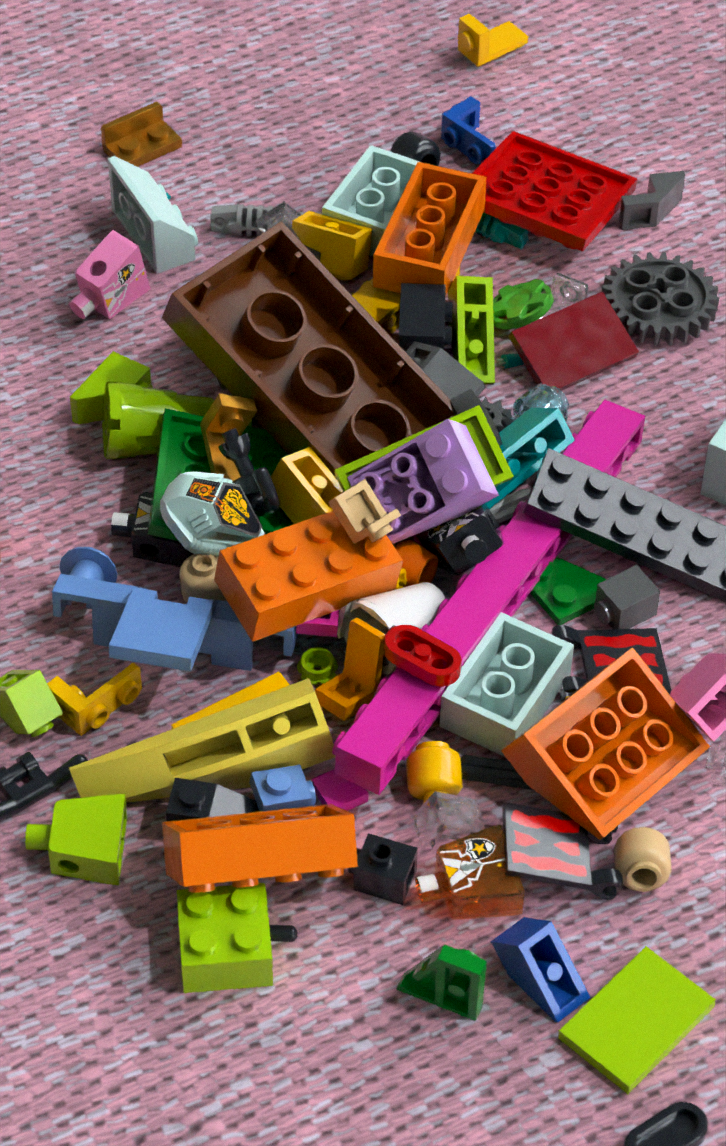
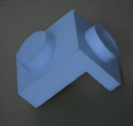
M301 765L251 772L249 783L259 811L315 805L316 794L314 785L311 780L306 781Z

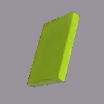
M645 946L559 1030L558 1039L625 1093L629 1094L714 1008L716 999Z

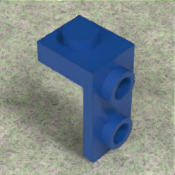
M470 96L442 114L441 139L447 146L454 147L468 156L469 160L474 164H481L496 149V145L493 141L475 130L479 127L481 102Z

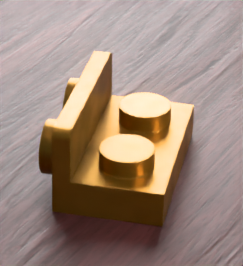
M158 101L101 126L103 151L109 157L115 156L136 167L182 147V138L163 120V107Z

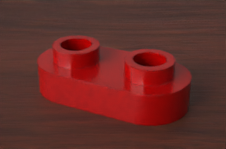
M398 625L387 632L384 653L386 658L394 665L433 686H448L459 679L462 658L460 653L452 646L412 625Z

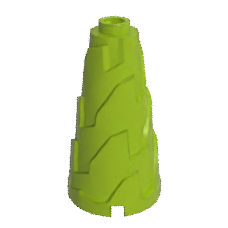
M106 382L102 410L105 411V421H102L104 457L106 459H121L137 455L157 454L161 422L165 408L205 416L215 400L210 397L177 394V392L172 390L145 388L121 382ZM252 420L248 424L250 427H252Z

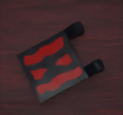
M556 625L552 628L553 636L573 644V650L580 648L586 680L577 676H567L563 679V689L559 693L561 702L632 647L667 692L670 694L672 691L657 628L576 630L566 625Z
M504 802L502 815L505 876L585 889L605 900L615 898L617 894L616 887H621L623 884L622 874L619 870L612 868L591 871L588 838L597 844H609L612 841V832H616L618 826L599 840L563 812Z

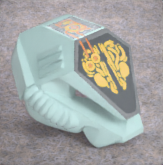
M204 472L182 473L167 486L160 500V510L164 522L182 546L191 553L211 554L217 557L222 549L265 535L262 525L241 486L232 483L230 479L224 478V474Z

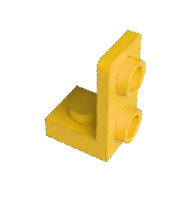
M134 662L87 698L77 686H69L58 676L47 683L63 712L58 717L80 736L84 735L91 728L97 729L101 727L113 711L123 704L128 705L132 703L142 690L141 669Z

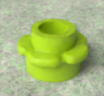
M314 647L305 651L297 665L298 672L302 674L301 679L309 678L312 685L317 683L324 684L335 677V671L338 669L337 661L331 652L321 647ZM320 667L321 670H314V668Z

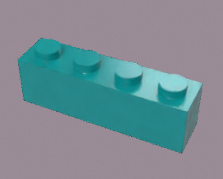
M530 408L499 432L502 441L500 448L514 477L495 487L499 496L486 502L488 508H492L538 471L548 448L560 453L575 441L559 408Z

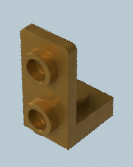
M219 393L200 422L211 473L224 474L223 477L232 480V482L240 478V474L235 463L223 456L218 448L219 445L225 443L221 434L236 428L239 436L242 435L257 412L254 399Z

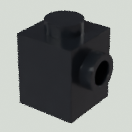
M368 833L362 849L357 848L358 867L348 868V872L354 874L353 890L403 905L417 871L418 848Z

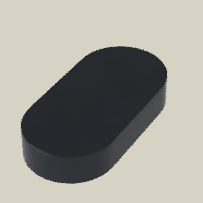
M677 1102L631 1130L625 1139L624 1146H699L706 1137L708 1120L702 1109L695 1104Z

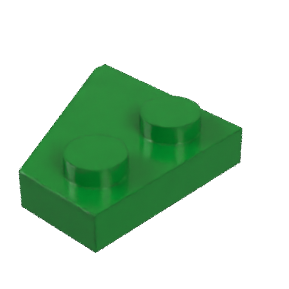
M556 557L553 563L550 561L530 594L557 625H562L594 609L597 584L607 579Z
M444 944L406 971L400 979L396 990L476 1021L483 1007L487 961L479 958L470 950L456 949Z

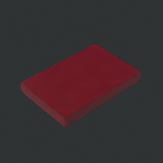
M603 291L513 330L508 336L545 398L635 358L639 353V350Z

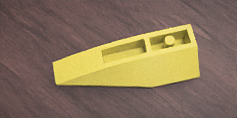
M308 678L72 766L69 769L80 798L125 794L126 803L170 797L175 778L216 783L228 789L251 787L249 783L251 772L301 765L303 770L336 756L332 753L334 743L315 690Z

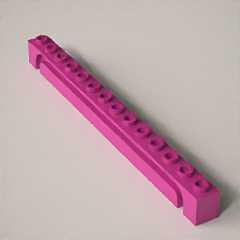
M604 399L595 412L590 411L580 432L572 434L575 441L566 447L563 455L617 477L622 469L624 460L628 461L642 441L645 415ZM527 500L526 502L520 501L514 510L509 524L500 527L504 541L502 547L487 556L484 561L475 564V568L469 575L465 573L460 578L451 599H444L438 608L434 621L430 625L425 624L421 629L455 648L462 658L461 668L501 612L511 617L515 614L540 580L541 574L550 561L553 563L573 536L570 533L524 514L523 511ZM396 666V670L389 678L384 677L381 680L375 697L369 705L363 704L360 707L354 724L349 731H343L337 737L332 750L333 755L336 756L335 775L380 795L395 775L398 763L401 760L405 761L439 716L441 696L448 686L438 687L430 685Z

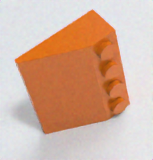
M632 647L503 748L501 752L529 787L601 840L710 748V745Z

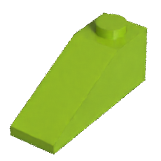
M456 276L448 291V300H453L452 322H448V325L452 326L451 345L453 358L483 381L484 384H494L493 277Z

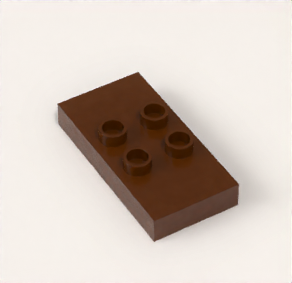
M282 221L174 291L162 315V319L234 396L254 399L257 409L254 418L288 455L311 447L336 479L335 469L454 417L450 399Z

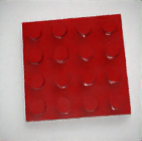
M512 131L472 173L487 177L485 210L483 213L496 217L503 223L514 224L529 230L536 236L547 237L562 243L566 248L577 249L582 252L620 209L622 196L631 195L635 191L638 178L515 131Z

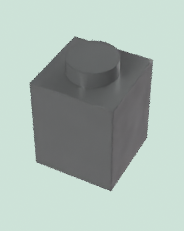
M635 565L597 584L594 604L595 614L601 623L609 624L612 629H630L657 615L660 590Z

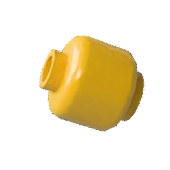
M442 741L420 743L416 746V750L407 757L406 770L409 793L413 797L423 800L425 806H445L449 803V798L458 795L462 790L461 759L457 751L449 748L448 743Z

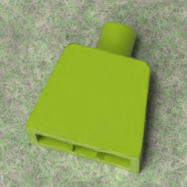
M125 794L58 800L54 804L52 825L27 824L25 835L26 850H48L52 874L119 885L127 825Z

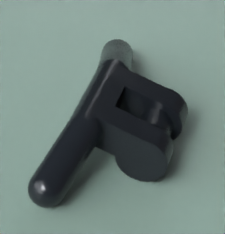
M26 752L16 758L17 763L11 767L5 768L2 766L0 768V791L7 800L0 802V821L18 814L58 790L73 778L69 768L88 761L87 757L83 754H77L48 776L42 771L37 760L30 752ZM27 777L30 782L19 788L16 783Z

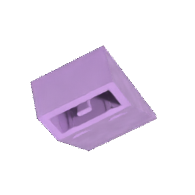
M451 419L443 421L347 477L351 487L366 479L387 514L396 508L398 509L401 516L389 523L393 530L386 534L392 544L463 516L499 496L466 425Z

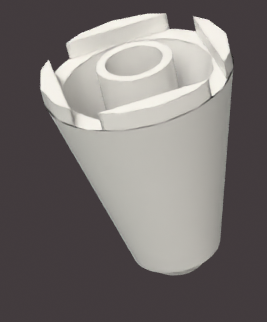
M422 582L353 600L342 607L339 612L338 638L340 639L344 636L347 643L349 623L355 618L363 620L384 633L385 636L391 628L398 625L406 624L422 629L425 624L430 625L434 621L438 608L445 599V596L435 585ZM384 653L381 675H388L396 670V665L391 663Z

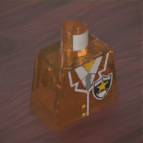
M501 824L441 845L436 850V873L415 878L420 902L424 903L445 898L453 920L523 914L525 891L520 877L505 876L504 833Z

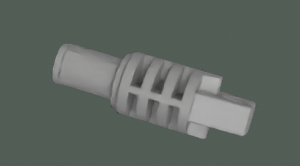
M244 204L213 206L210 217L211 230L237 234V236H242L243 231H246L247 236H252L253 231H256L258 237L282 221L292 233H295L292 229V221L306 212L278 211L274 206L264 207L263 205H258V207H254V205L244 206Z

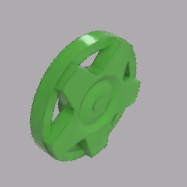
M534 279L531 282L515 286L507 285L498 290L499 294L493 299L494 327L499 329H515L544 316L554 302V296L550 287L543 280ZM507 316V319H501L498 317Z

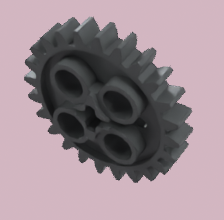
M647 252L645 260H642L635 254L633 255L632 264L622 259L620 268L612 266L610 275H605L604 285H602L601 292L603 291L629 336L635 333L638 334L640 343L645 341L647 337L652 338V342L656 346L660 339H665L667 344L672 346L674 338H678L683 343H687L688 334L698 338L700 329L708 331L710 322L715 321L719 297L717 296L718 286L712 285L713 277H704V267L694 270L693 260L687 261L684 264L680 263V255H676L672 260H668L666 253L662 252L660 258L655 259L651 252Z

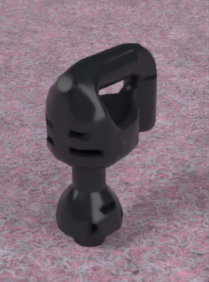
M236 428L221 434L225 443L219 445L218 448L223 456L235 463L240 474V478L232 483L241 486L256 515L266 517L275 513L280 506L277 490L266 467L254 469L248 456L250 451L248 434L239 436Z

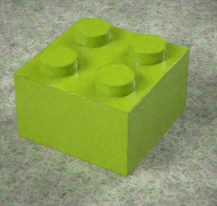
M259 883L251 887L217 886L215 890L208 892H189L188 889L177 890L184 993L273 986V961L266 883Z

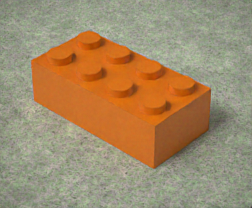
M417 162L374 252L373 287L401 293V283L446 285V298L485 210L487 177Z
M334 511L220 550L214 581L251 641L254 642L312 619L330 614L331 612L341 610L342 607L353 600L395 590L403 559L387 535L373 543L367 536L354 544Z
M333 804L162 822L166 875L178 882L179 885L183 887L188 886L189 892L215 890V883L231 881L232 887H251L259 884L258 878L274 876L276 882H295L302 879L301 873L318 872V877H338L344 875V868L358 867L354 814Z

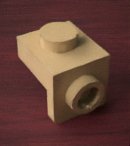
M366 479L328 501L354 544L367 536L372 543L391 532L393 529L389 523L401 516L397 508L388 514L386 513Z

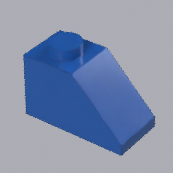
M523 917L491 941L508 976L555 1022L558 1023L591 998L552 921Z

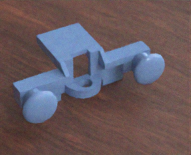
M92 547L70 549L61 558L59 565L61 574L52 590L53 616L61 618L66 605H71L72 601L86 603V608L92 609L93 643L109 647V658L191 672L199 652L211 654L212 665L252 670L254 642L251 641L227 601L189 596L187 604L159 600L155 590L116 583L117 570L115 564L105 553ZM296 626L273 634L284 637L283 655L292 656L298 638Z

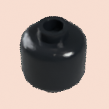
M414 131L405 132L400 135L390 152L435 166H439L441 153L438 145L428 137Z

